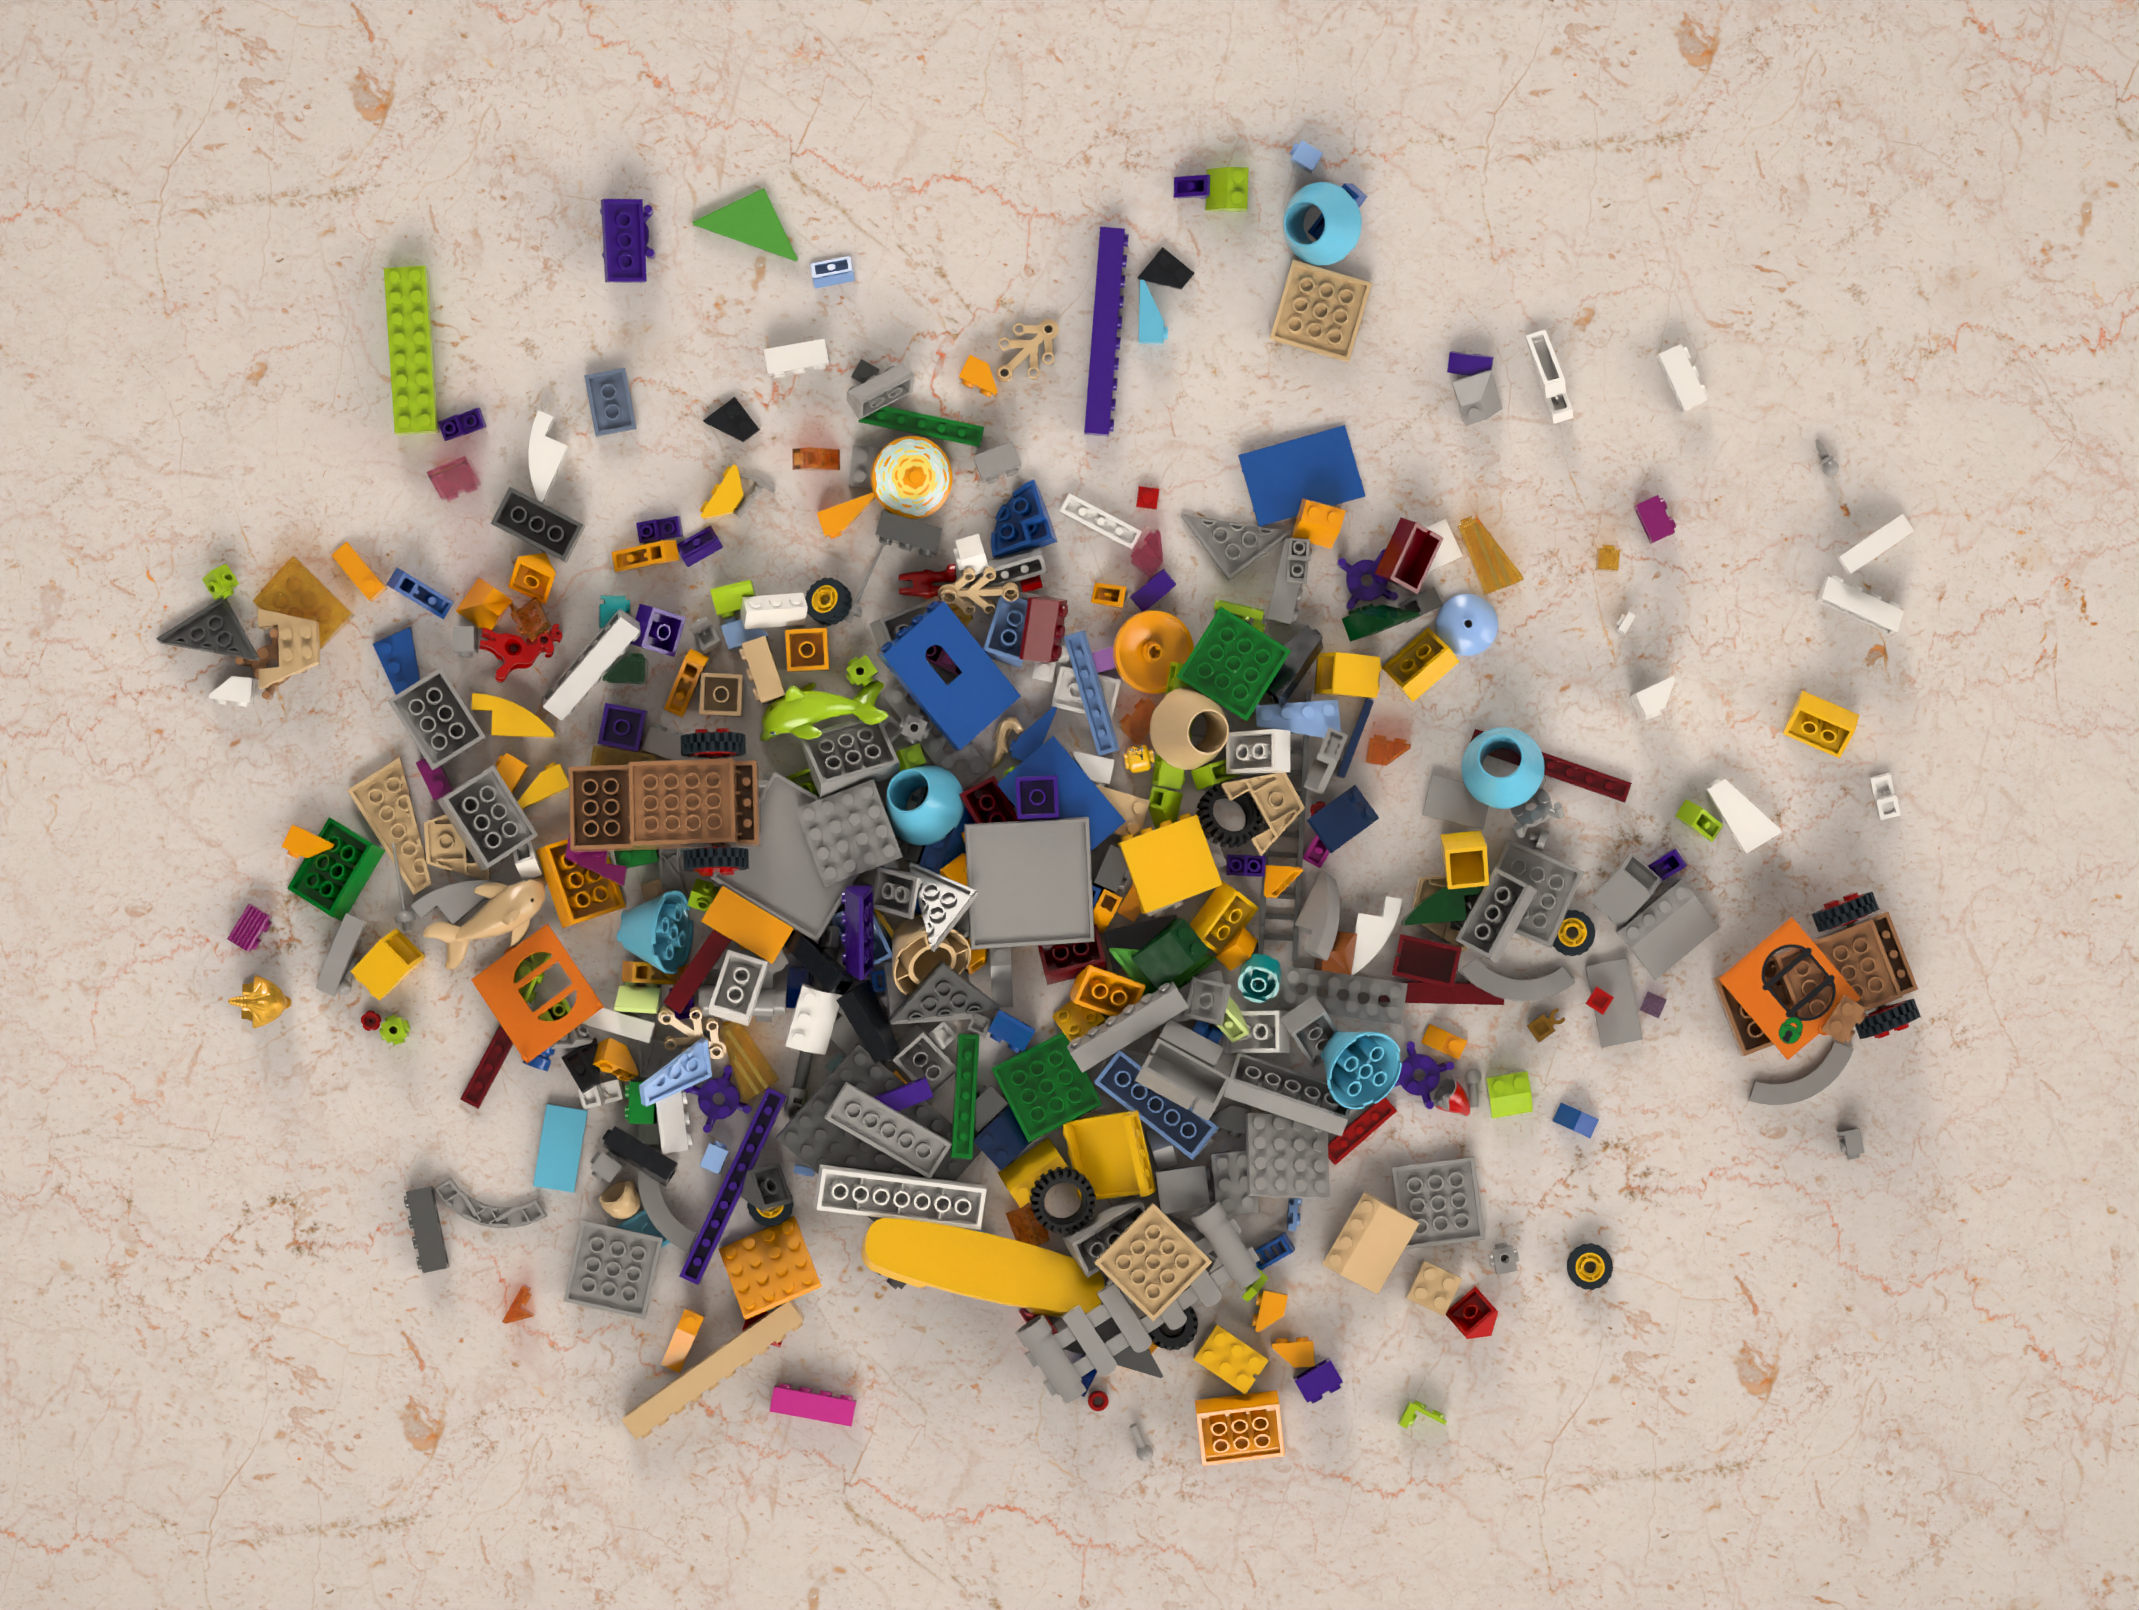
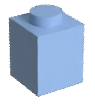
M1302 140L1299 145L1295 143L1289 154L1292 155L1290 161L1312 173L1323 152Z
M715 1141L714 1144L710 1142L700 1167L720 1174L730 1151L726 1149L727 1145Z

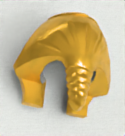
M258 975L254 976L253 982L242 984V995L245 996L232 997L228 1000L229 1004L242 1007L241 1019L252 1021V1028H258L274 1021L292 1004L291 999L285 996L277 985Z

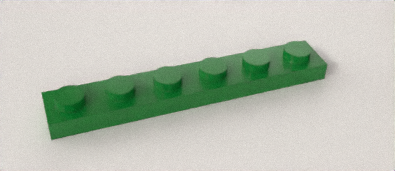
M887 406L858 421L859 423L979 448L984 431L983 426Z
M958 1034L950 1158L972 1159L980 1035Z

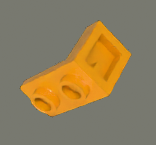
M1133 884L1117 912L1135 922L1141 912L1139 907L1141 903Z

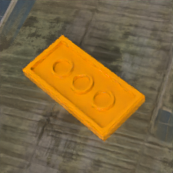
M724 886L721 887L701 920L702 923L771 964L774 963L794 930L793 927Z

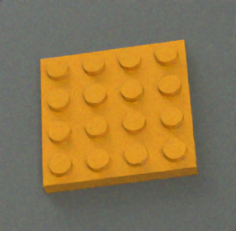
M795 1216L787 1219L780 1225L770 1226L719 1248L745 1320L822 1287Z

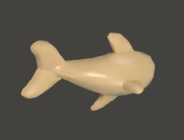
M541 875L532 880H523L510 886L499 882L484 883L474 888V893L490 900L461 927L445 921H437L430 924L424 930L423 936L426 938H436L446 943V969H455L461 964L466 956L470 940L490 938L511 931L510 946L516 947L524 939L528 931L530 918L538 912L545 901V886L547 884L545 876Z

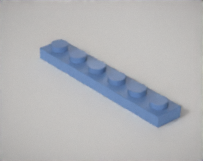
M1084 630L1064 636L1098 756L1118 751L1120 749L1086 632Z

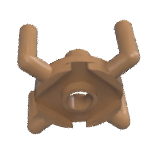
M276 629L270 631L272 644L257 650L260 658L259 661L235 658L236 664L252 667L253 674L258 680L259 669L268 668L267 664L270 660L275 659L279 664L278 630ZM291 676L286 677L285 680L279 683L276 682L269 685L266 691L262 693V697L266 700H271L274 694V686L283 684Z

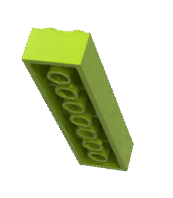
M425 265L384 268L394 432L398 436L439 433L428 268Z

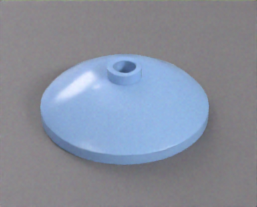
M1460 594L1452 597L1443 604L1436 618L1438 637L1453 653L1462 656L1476 655L1486 650L1494 641L1498 631V619L1495 610L1488 601L1474 594ZM1466 620L1471 621L1472 626L1470 628L1465 627L1464 622Z

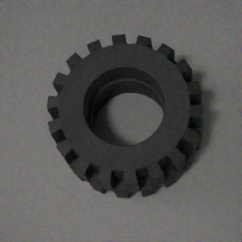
M1189 1306L1183 1310L1187 1320L1183 1330L1178 1335H1166L1159 1326L1148 1333L1152 1342L1158 1345V1347L1167 1350H1179L1182 1347L1188 1346L1193 1341L1198 1330V1319L1193 1307Z

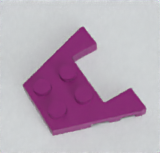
M569 833L566 859L588 870H592L620 886L625 885L627 866L607 864L608 851L572 852L570 850Z

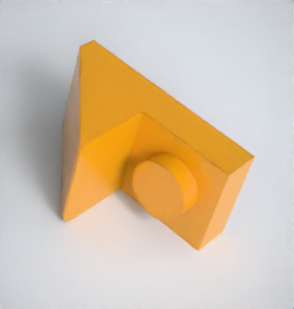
M1429 1024L1421 1043L1459 1060L1467 1041Z

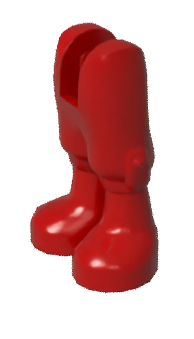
M949 564L944 571L939 572L925 569L923 571L899 574L898 580H913V588H899V594L923 597L925 599L938 596V590L942 586H934L932 583H955L956 564Z

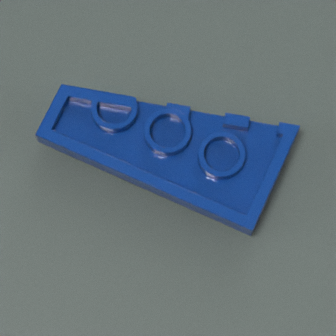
M411 627L373 644L396 695L420 680Z

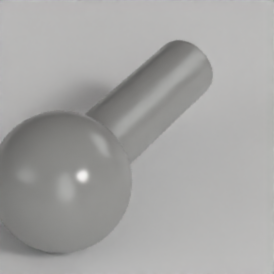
M352 958L343 979L336 988L338 994L347 995L351 991L352 985L350 982L353 974L350 971L360 962L359 959Z
M1469 1069L1465 1074V1080L1469 1084L1470 1108H1478V1083L1481 1081V1073L1477 1069Z
M1137 1424L1130 1425V1431L1138 1447L1137 1457L1142 1461L1150 1460L1153 1456L1152 1448L1145 1444Z

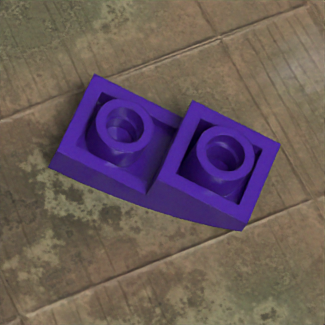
M1451 351L1449 353L1447 372L1472 376L1492 370L1494 357Z
M475 408L438 422L444 441H449L487 427L480 408Z
M680 516L636 523L639 543L683 537Z
M1163 568L1134 592L1130 598L1142 612L1146 611L1175 587L1176 582Z
M1227 854L1226 875L1265 877L1266 856Z

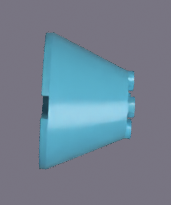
M671 890L629 910H623L621 913L620 930L617 932L618 942H622L626 950L667 974L677 973V969L685 965L693 941V921L689 920L688 910H691V907L687 906L688 899L682 892Z
M1335 1032L1321 1052L1328 1089L1334 1100L1349 1109H1364V1106L1373 1102L1376 1104L1386 1097L1395 1086L1402 1067L1399 1055L1400 1049L1396 1042L1380 1032Z

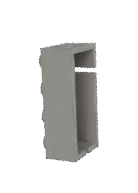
M1159 1038L1150 1050L1135 1079L1136 1082L1188 1110L1191 1107L1194 1114L1207 1121L1215 1111L1231 1080L1230 1077Z

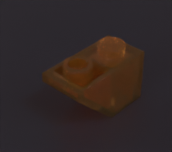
M813 447L792 449L793 470H840L839 449Z
M1374 735V738H1369L1365 763L1387 766L1411 748V744H1406L1407 740L1395 738L1393 742L1387 741L1386 736Z

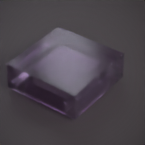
M1647 991L1639 1010L1659 1018L1667 999Z

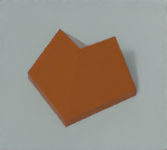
M1337 931L1328 960L1315 957L1314 970L1351 975L1357 934Z

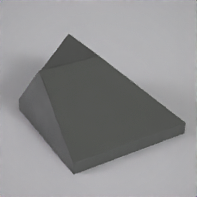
M780 1163L747 1171L741 1197L761 1210L762 1213L793 1202Z

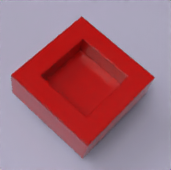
M1139 486L1136 507L1157 510L1159 489Z
M1040 575L1020 580L1023 592L1043 588Z
M1596 986L1585 1004L1603 1015L1614 997Z

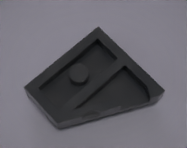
M1162 247L1137 279L1182 290L1195 273Z
M733 397L703 420L705 424L743 443L760 431L736 397Z
M596 1037L593 1038L592 1043L580 1046L561 1057L582 1093L601 1083L600 1068L593 1065L598 1047Z

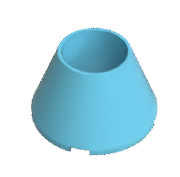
M1317 182L1301 188L1290 199L1284 212L1283 232L1285 240L1297 257L1310 264L1330 265L1343 260L1355 248L1361 234L1362 218L1355 199L1344 188L1333 183ZM1314 205L1321 210L1325 219L1323 234L1315 242L1307 237L1304 230L1305 215Z
M1510 727L1489 729L1475 737L1465 750L1461 765L1462 778L1469 793L1479 802L1498 809L1513 808L1532 798L1538 791L1545 771L1544 758L1537 743L1526 733ZM1496 749H1511L1521 757V763L1513 774L1506 777H1494L1483 769L1482 766L1486 756Z
M922 765L896 774L890 781L887 789L885 808L893 832L903 841L913 845H930L943 840L946 837L945 835L954 827H957L964 812L965 805L959 796L964 791L957 778L947 769L935 765ZM928 786V794L925 801L918 808L907 811L906 805L910 795L918 788Z

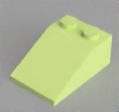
M624 982V986H619L614 1011L657 1014L661 1008L662 988H657L658 984L645 983V987H638L635 982Z

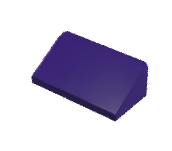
M711 525L677 544L678 552L687 567L723 548Z

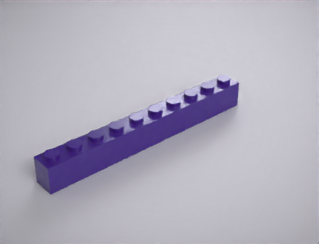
M1100 227L1084 435L1109 437V432L1114 430V419H1110L1111 411H1115L1116 399H1112V390L1117 391V378H1113L1114 370H1118L1119 358L1115 357L1116 349L1120 350L1121 337H1117V329L1122 327V317L1118 316L1119 308H1123L1124 296H1120V288H1125V275H1121L1122 267H1126L1127 255H1123V247H1128L1129 234H1125V229Z
M767 1087L679 1277L694 1284H700L742 1194L747 1171L754 1168L788 1095Z

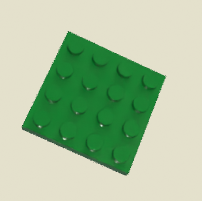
M1220 607L1178 673L1177 678L1248 721L1291 653V650L1228 610Z
M1063 1032L991 1068L1028 1143L1103 1105L1086 1071L1082 1073L1067 1048L1070 1041Z

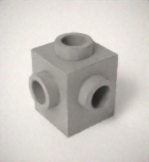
M914 713L913 716L908 715L907 719L903 717L899 729L902 730L901 735L905 736V741L915 744L916 741L921 742L922 738H927L930 727H927L928 722L924 721V716ZM912 724L918 725L916 732L910 730Z
M1507 1242L1496 1244L1495 1248L1491 1249V1254L1488 1255L1490 1267L1494 1266L1497 1275L1518 1271L1516 1262L1519 1261L1517 1249L1513 1250V1246H1507ZM1502 1255L1507 1256L1505 1261H1501Z

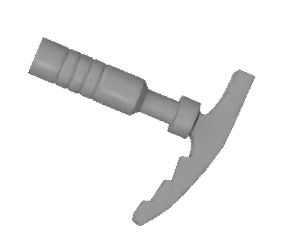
M739 473L741 478L757 482V485L754 487L755 490L745 498L734 512L736 516L741 518L754 502L757 494L763 491L762 488H766L773 493L775 489L760 478Z

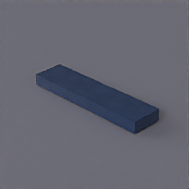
M1366 698L1338 769L1336 776L1342 779L1347 774L1374 702L1371 699Z

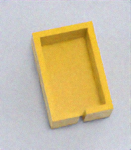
M1217 1323L1193 1357L1195 1361L1245 1395L1256 1380L1253 1375H1259L1269 1361L1267 1357Z

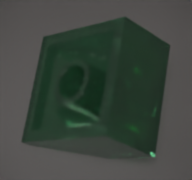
M630 653V657H624L603 676V681L606 683L648 685L649 660L640 653Z

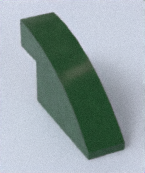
M1447 886L1443 887L1414 906L1401 921V926L1465 921L1464 896L1480 895L1484 886L1448 889Z

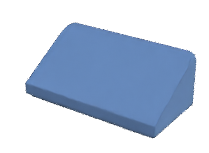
M851 256L810 264L814 288L855 281Z

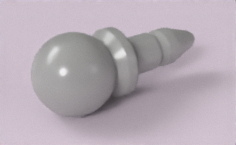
M1816 439L1817 451H1819V455L1823 459L1820 461V464L1823 465V472L1827 476H1835L1839 471L1838 463L1833 460V456L1829 457L1824 444L1819 439Z

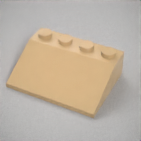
M1365 1191L1322 1264L1339 1275L1379 1294L1420 1223Z

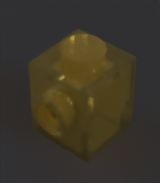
M1603 545V548L1597 549L1595 570L1617 572L1619 570L1620 550L1615 549L1614 545Z

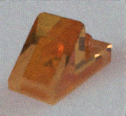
M525 1284L522 1285L502 1321L503 1323L507 1324L535 1316L534 1313L521 1307L522 1304L527 1305L532 1296L529 1293L530 1287Z

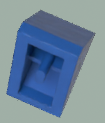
M1560 1103L1553 1118V1122L1588 1138H1591L1599 1119L1564 1103Z

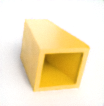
M1341 652L1319 653L1316 664L1314 694L1377 698L1380 690L1378 683L1381 671L1380 657Z
M1482 831L1440 834L1441 854L1447 888L1457 889L1489 885L1487 846Z
M396 928L380 939L350 972L358 982L362 983L369 990L373 997L380 1001L407 977L426 956Z

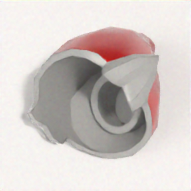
M1452 1076L1447 1077L1446 1080L1440 1083L1442 1086L1433 1098L1434 1106L1442 1111L1468 1116L1471 1112L1470 1104L1463 1087Z

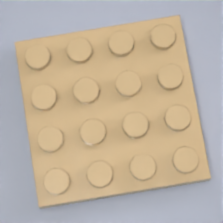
M1292 260L1269 340L1349 363L1372 283Z
M1152 1203L1094 1263L1154 1322L1212 1261Z

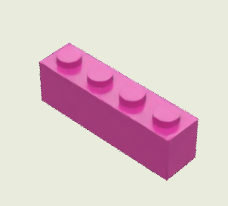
M779 1383V1386H774L769 1412L852 1426L857 1401L852 1400L853 1396L841 1394L840 1397L832 1396L833 1392L820 1390V1393H814L812 1388L802 1386L798 1390L791 1388L792 1385L787 1383Z

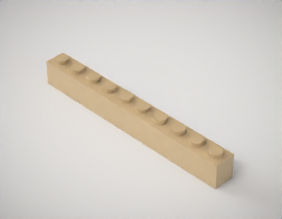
M793 1299L776 1306L623 1415L621 1421L635 1440L639 1437L646 1438L653 1432V1427L656 1425L661 1427L670 1420L668 1418L673 1413L678 1415L685 1410V1405L688 1402L692 1401V1403H695L703 1396L701 1393L705 1390L712 1391L719 1385V1380L724 1377L728 1379L736 1373L735 1369L740 1365L742 1367L747 1366L753 1361L752 1357L757 1353L759 1355L764 1354L770 1349L769 1345L775 1341L777 1344L786 1338L785 1333L791 1329L793 1332L803 1325L804 1314Z

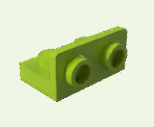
M524 959L517 968L515 983L539 966ZM541 973L519 990L527 1004L533 1003L537 992L534 990L537 984L541 985L545 973Z

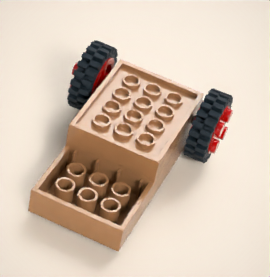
M718 728L716 732H709L708 729H696L695 733L680 736L681 756L709 759L628 762V765L569 767L570 850L572 852L694 848L683 851L684 871L699 872L701 876H713V872H720L722 875L727 876L734 875V871L749 869L748 849L739 847L760 846L758 762L756 760L735 761L733 758L718 759L746 754L745 734L730 732L728 728Z
M1857 892L1843 896L1844 900L1841 902L1832 900L1823 904V909L1812 914L1818 932L1839 926L1846 927L1812 939V941L1860 996L1861 999L1856 1003L1866 1008L1865 1011L1878 1007L1875 1011L1866 1014L1861 1024L1856 1023L1855 1028L1860 1039L1872 1036L1879 1039L1890 1035V1030L1901 1031L1908 1028V1023L1921 1017L1914 999L1886 1005V1003L1902 998V995L1918 990L1889 912H1883L1854 923L1858 919L1879 910L1873 892L1858 895ZM1792 947L1773 954L1765 968V981L1772 978L1798 956L1802 950ZM1807 956L1772 985L1771 989L1783 1004L1790 1009L1820 984L1826 976ZM1723 974L1711 978L1740 1055L1746 1056L1774 1045L1726 987L1721 985L1719 978ZM1831 984L1795 1013V1016L1808 1018L1821 1013L1830 1002L1832 995Z

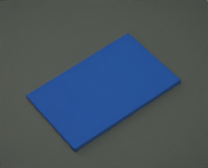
M1345 425L1238 455L1252 502L1253 512L1259 527L1297 516L1302 498L1334 506L1365 497L1362 480Z
M1054 736L1043 745H1040L1034 753L1011 772H1008V775L997 783L998 787L1017 808L1015 777L1058 775L1060 817L1026 820L1089 817L1090 851L1126 822Z

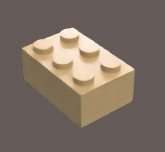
M762 636L742 643L743 648L739 649L743 661L748 662L749 668L746 671L749 680L755 683L756 688H753L756 701H761L764 705L785 696L786 692L767 637Z

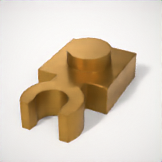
M1558 1008L1553 1009L1548 1018L1542 1014L1526 1025L1538 1043L1556 1031L1553 1027L1554 1024H1562L1565 1021L1564 1017L1560 1020L1554 1018L1555 1013L1559 1011Z

